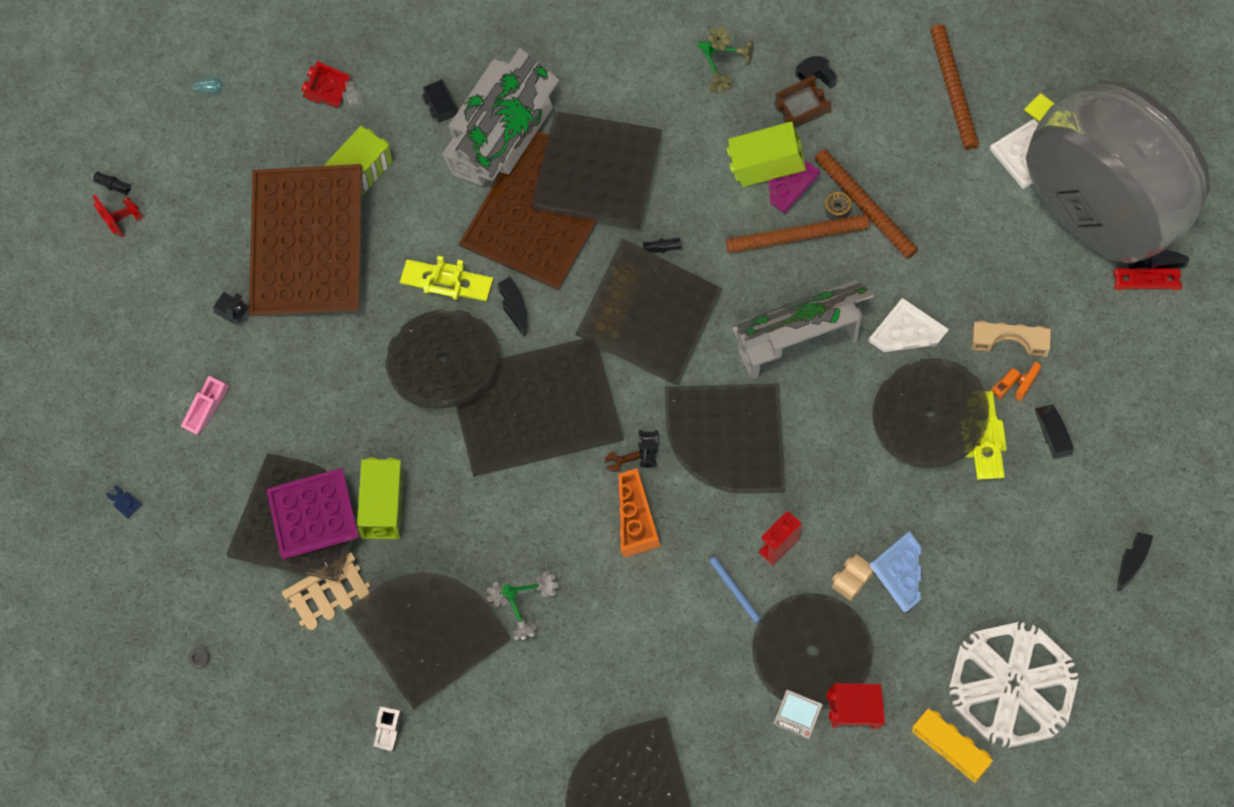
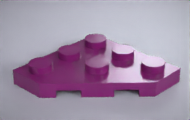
M805 161V171L768 180L770 203L784 214L821 174L819 169Z

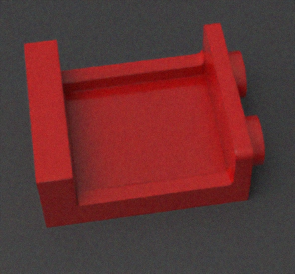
M786 511L761 536V540L766 544L759 550V554L774 566L800 539L802 523L789 511Z
M835 683L827 691V700L830 702L829 720L832 722V728H837L839 725H870V729H879L885 724L881 684Z

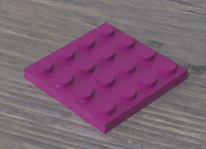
M342 468L266 489L282 559L359 538Z

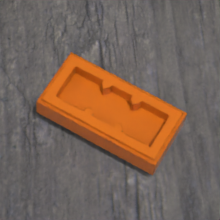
M1035 361L1028 374L1024 373L1019 380L1021 385L1016 391L1015 399L1022 401L1038 376L1041 364Z

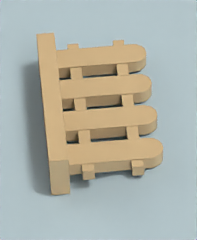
M351 552L282 591L286 602L289 600L292 602L289 604L291 610L295 608L302 620L299 621L301 627L305 625L309 630L316 629L318 625L316 618L321 615L326 620H332L335 616L333 608L340 605L343 610H349L352 607L351 598L356 595L360 600L368 599V588L371 586L368 582L364 584L358 574L360 568L358 565L354 567L355 558ZM342 570L344 573L337 577L336 573ZM346 578L354 589L348 594L340 582ZM326 581L324 585L319 586L320 582ZM328 588H330L336 598V601L331 604L323 593ZM306 590L309 591L308 594L304 596L301 595V593L305 592ZM313 598L319 609L313 614L305 602Z

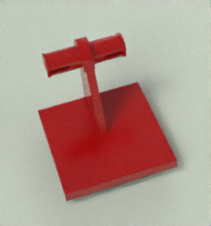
M95 194L92 196L95 201L93 206L98 211V214L106 222L113 234L117 233L120 238L124 235L117 226V222L130 214L137 221L143 218V215L138 210V206L133 204L129 197H126L127 201L125 198L123 199L126 208L109 214Z

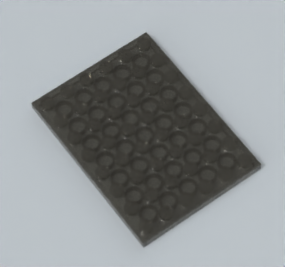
M595 336L447 371L473 477L623 441L622 431Z

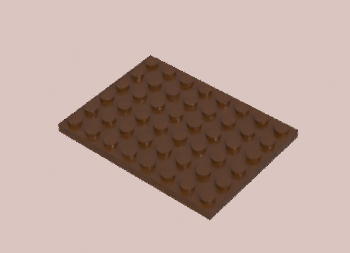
M537 131L510 174L500 173L459 244L467 250L559 290L625 175L626 168Z
M361 164L252 170L250 316L360 311L363 166Z

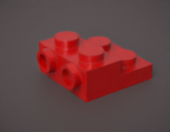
M317 61L314 67L310 66L307 72L309 80L308 82L304 81L301 91L304 92L302 97L318 104L321 101L338 108L350 75Z

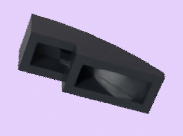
M1158 248L1156 255L1131 264L1128 263L1129 269L1148 267V269L1186 268L1189 257L1178 252Z
M511 276L498 283L499 293L505 299L502 301V307L523 337L527 335V323L523 300Z
M1052 404L1035 408L1034 410L1045 442L1049 445L1053 459L1072 455L1074 447L1071 438L1055 406Z
M1137 532L1132 549L1126 548L1122 557L1116 591H1121L1139 571L1150 549L1153 535Z

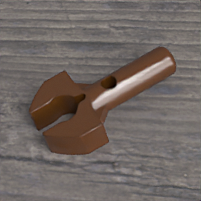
M614 451L606 456L604 463L615 461L614 465L607 466V470L618 472L621 471L622 464L641 458V453L636 451L618 456Z

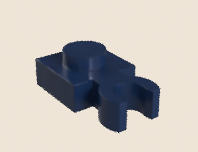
M115 485L114 489L117 491V494L112 496L110 493H107L106 495L109 500L116 501L113 506L128 519L142 505L129 492L122 495L121 489Z

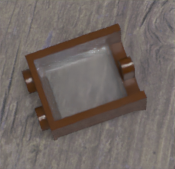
M814 75L775 94L774 105L777 111L783 113L785 123L792 121L795 128L825 113H831L832 103L830 100L827 102L824 100V92L822 89H817Z

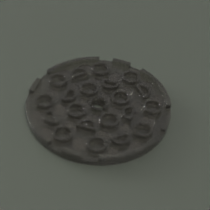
M441 309L421 314L404 324L400 328L401 331L390 341L385 359L389 381L402 398L421 407L439 409L458 406L484 391L497 372L500 354L493 331L482 319H477L471 316L470 313L461 310L453 312ZM440 356H447L445 362L439 361L438 358Z
M928 358L921 359L920 362L910 365L906 364L894 371L895 373L888 380H885L879 388L872 412L877 437L892 456L908 465L935 468L952 464L968 455L979 444L986 432L989 421V403L984 387L979 379L969 372L966 367L946 359ZM934 409L936 411L935 415L929 418L925 414L926 411Z
M817 593L794 595L775 604L760 620L752 645V658L756 673L762 684L771 694L783 701L786 691L789 690L823 704L821 710L830 708V702L827 700V691L835 683L863 684L871 668L873 656L871 637L861 617L844 602L834 597ZM809 646L818 649V653L815 656L807 653Z

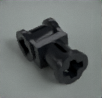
M639 430L641 453L639 465L643 468H654L657 466L655 454H657L658 430L654 432Z

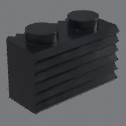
M443 79L423 87L424 94H422L425 105L429 104L430 106L429 112L432 119L436 118L437 122L440 123L455 117L458 109Z

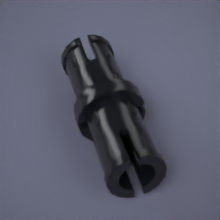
M99 171L94 174L93 182L104 185L111 191L113 189L127 195L131 189L129 188L131 184L122 182L115 176L111 177Z
M680 237L665 240L660 238L657 241L643 242L644 254L653 252L665 253L668 250L681 249Z

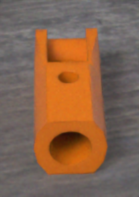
M1011 368L991 389L998 397V400H1001L1020 379L1021 373L1015 368ZM1000 385L1005 388L1003 391L998 388Z

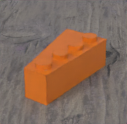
M638 469L620 473L619 510L621 553L623 557L661 547Z

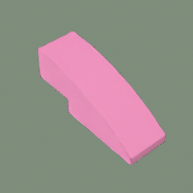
M208 376L201 392H197L181 427L199 435L221 403L230 385Z

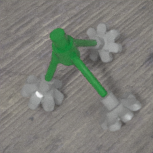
M545 571L542 576H538L536 584L512 587L506 584L499 586L498 582H493L492 588H486V593L490 594V596L486 597V602L490 603L493 601L494 608H498L500 603L502 606L507 605V599H509L517 617L518 627L512 631L515 640H524L527 638V635L533 637L535 635L533 630L537 629L535 623H525L524 618H521L515 603L518 592L536 588L542 591L543 597L555 596L556 591L554 589L558 588V582H553L555 575L550 574L549 571Z

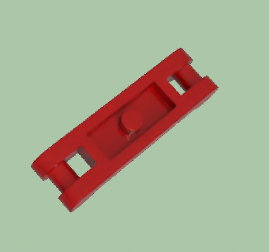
M1115 269L1113 271V277L1116 278V282H1114L1115 290L1182 289L1180 269Z

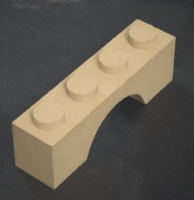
M987 321L974 322L971 350L991 351L992 347L999 341L1014 340L1024 346L1028 355L1047 357L1050 351L1051 329L1043 326L1027 327L1023 324L1015 326L1007 325L1006 323L993 324Z

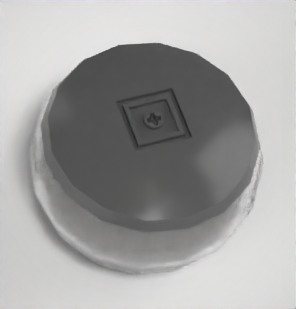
M1105 80L1095 82L1055 103L1040 120L1033 133L1026 155L1030 180L1043 204L1062 227L1089 249L1110 260L1130 264L1163 252L1184 239L1196 222L1211 187L1208 165L1193 136L1170 110L1150 94L1125 82Z

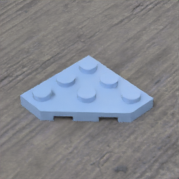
M910 531L901 536L869 564L903 612L910 610L921 600V592H919V581H921L919 555H921V546Z

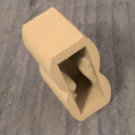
M857 554L853 558L849 557L844 563L845 569L842 572L838 571L833 577L832 581L834 583L832 588L852 602L874 574L869 565L870 563Z

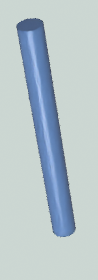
M716 557L712 558L710 563L755 624L762 619L719 560Z

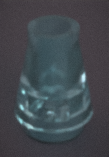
M215 77L194 81L193 90L194 92L216 95V93L221 92V81Z

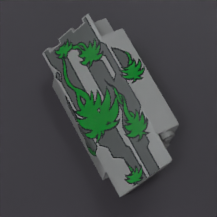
M521 48L518 49L509 64L505 61L493 59L448 127L453 138L442 155L452 175L483 186L487 179L493 181L499 171L510 174L552 110L553 106L548 96L559 79Z
M855 279L730 325L738 341L737 350L751 380L759 378L761 364L782 357L783 348L845 326L852 342H857L862 314L860 309L856 308L854 304L872 298L874 294Z

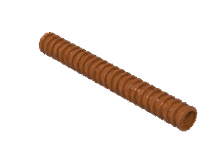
M938 24L930 29L931 37L936 48L935 51L940 62L939 65L944 77L943 79L947 86L946 89L951 101L956 124L958 125L957 128L959 129L963 148L965 150H973L979 146L977 133L973 126L974 123L969 111L964 88L962 87L957 64L955 63L946 26Z
M827 149L819 151L815 156V161L818 162L819 166H822V169L826 170L825 172L833 178L834 182H837V185L844 190L845 194H848L849 198H852L851 200L859 206V209L868 215L870 221L874 222V225L878 226L879 230H882L881 233L885 234V237L889 238L890 242H893V246H897L896 249L898 251L901 250L900 253L906 259L911 258L917 252L918 247L914 246L912 241L910 242L909 237L906 238L907 235L899 229L898 225H895L894 221H891L892 219L884 213L883 209H880L879 205H876L872 197H869V194L865 193L864 189H861L862 187L858 185V182L854 181L853 177H850L846 169L839 165V162L832 157L831 153H828Z
M865 213L863 216L857 215V217L852 216L851 218L848 216L846 219L842 217L840 220L835 219L832 221L831 219L829 222L825 220L823 223L819 221L817 224L815 222L812 223V225L809 223L806 226L802 224L800 227L796 225L795 228L792 226L789 229L785 227L783 230L779 228L778 231L775 229L772 232L768 230L766 233L762 231L761 234H758V232L755 235L750 233L749 236L745 234L744 237H741V235L738 238L733 236L732 239L727 237L726 247L729 254H732L733 251L738 253L739 250L741 252L745 249L746 251H749V249L755 250L756 247L758 249L762 246L763 248H766V246L772 247L773 244L777 246L779 243L780 245H783L785 242L786 244H789V242L795 243L796 240L800 242L802 239L803 241H806V239L812 240V238L817 239L819 236L823 238V236L829 237V235H840V233H852V231L857 232V230H869L870 223L868 215Z

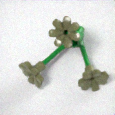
M719 26L717 30L715 28L710 30L709 42L699 41L697 44L698 48H701L706 55L714 74L713 82L709 84V89L712 93L716 91L721 93L724 89H730L729 83L732 82L730 77L720 76L717 73L711 58V54L715 50L743 54L747 64H749L753 57L751 53L754 44L753 40H749L745 47H725V45H730L731 40L727 38L730 36L729 31L723 32V26Z

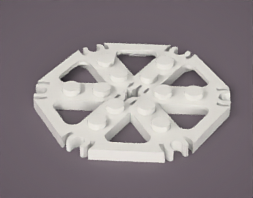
M1019 622L976 631L974 634H971L969 639L972 640L973 644L969 645L963 641L962 646L960 645L949 690L953 689L949 692V695H957L959 698L952 702V706L961 704L959 707H954V710L987 742H989L990 735H993L991 739L992 744L995 743L996 738H1001L1003 741L1002 747H1005L1009 740L1008 748L1053 738L1057 735L1059 731L1055 728V725L1058 724L1064 728L1069 721L1078 679L1072 680L1078 676V673L1071 674L1068 669L1074 668L1075 664H1065L1072 662V659L1039 627L1036 635L1034 634L1036 629L1034 625L1031 631H1025V623L1023 622L1019 630ZM1003 635H1010L1013 638L1008 664L986 643L988 639ZM1035 644H1042L1057 660L1056 664L1028 670ZM968 659L973 660L991 678L962 684L960 677L964 662ZM1016 675L1015 681L1019 686H1016L1011 693V684H1008V682H1012ZM1057 685L1064 686L1066 695L1062 709L1056 711L1036 690ZM999 699L994 721L990 727L983 726L969 711L971 705ZM1019 705L1040 725L1039 732L1023 736H1016L1013 733Z

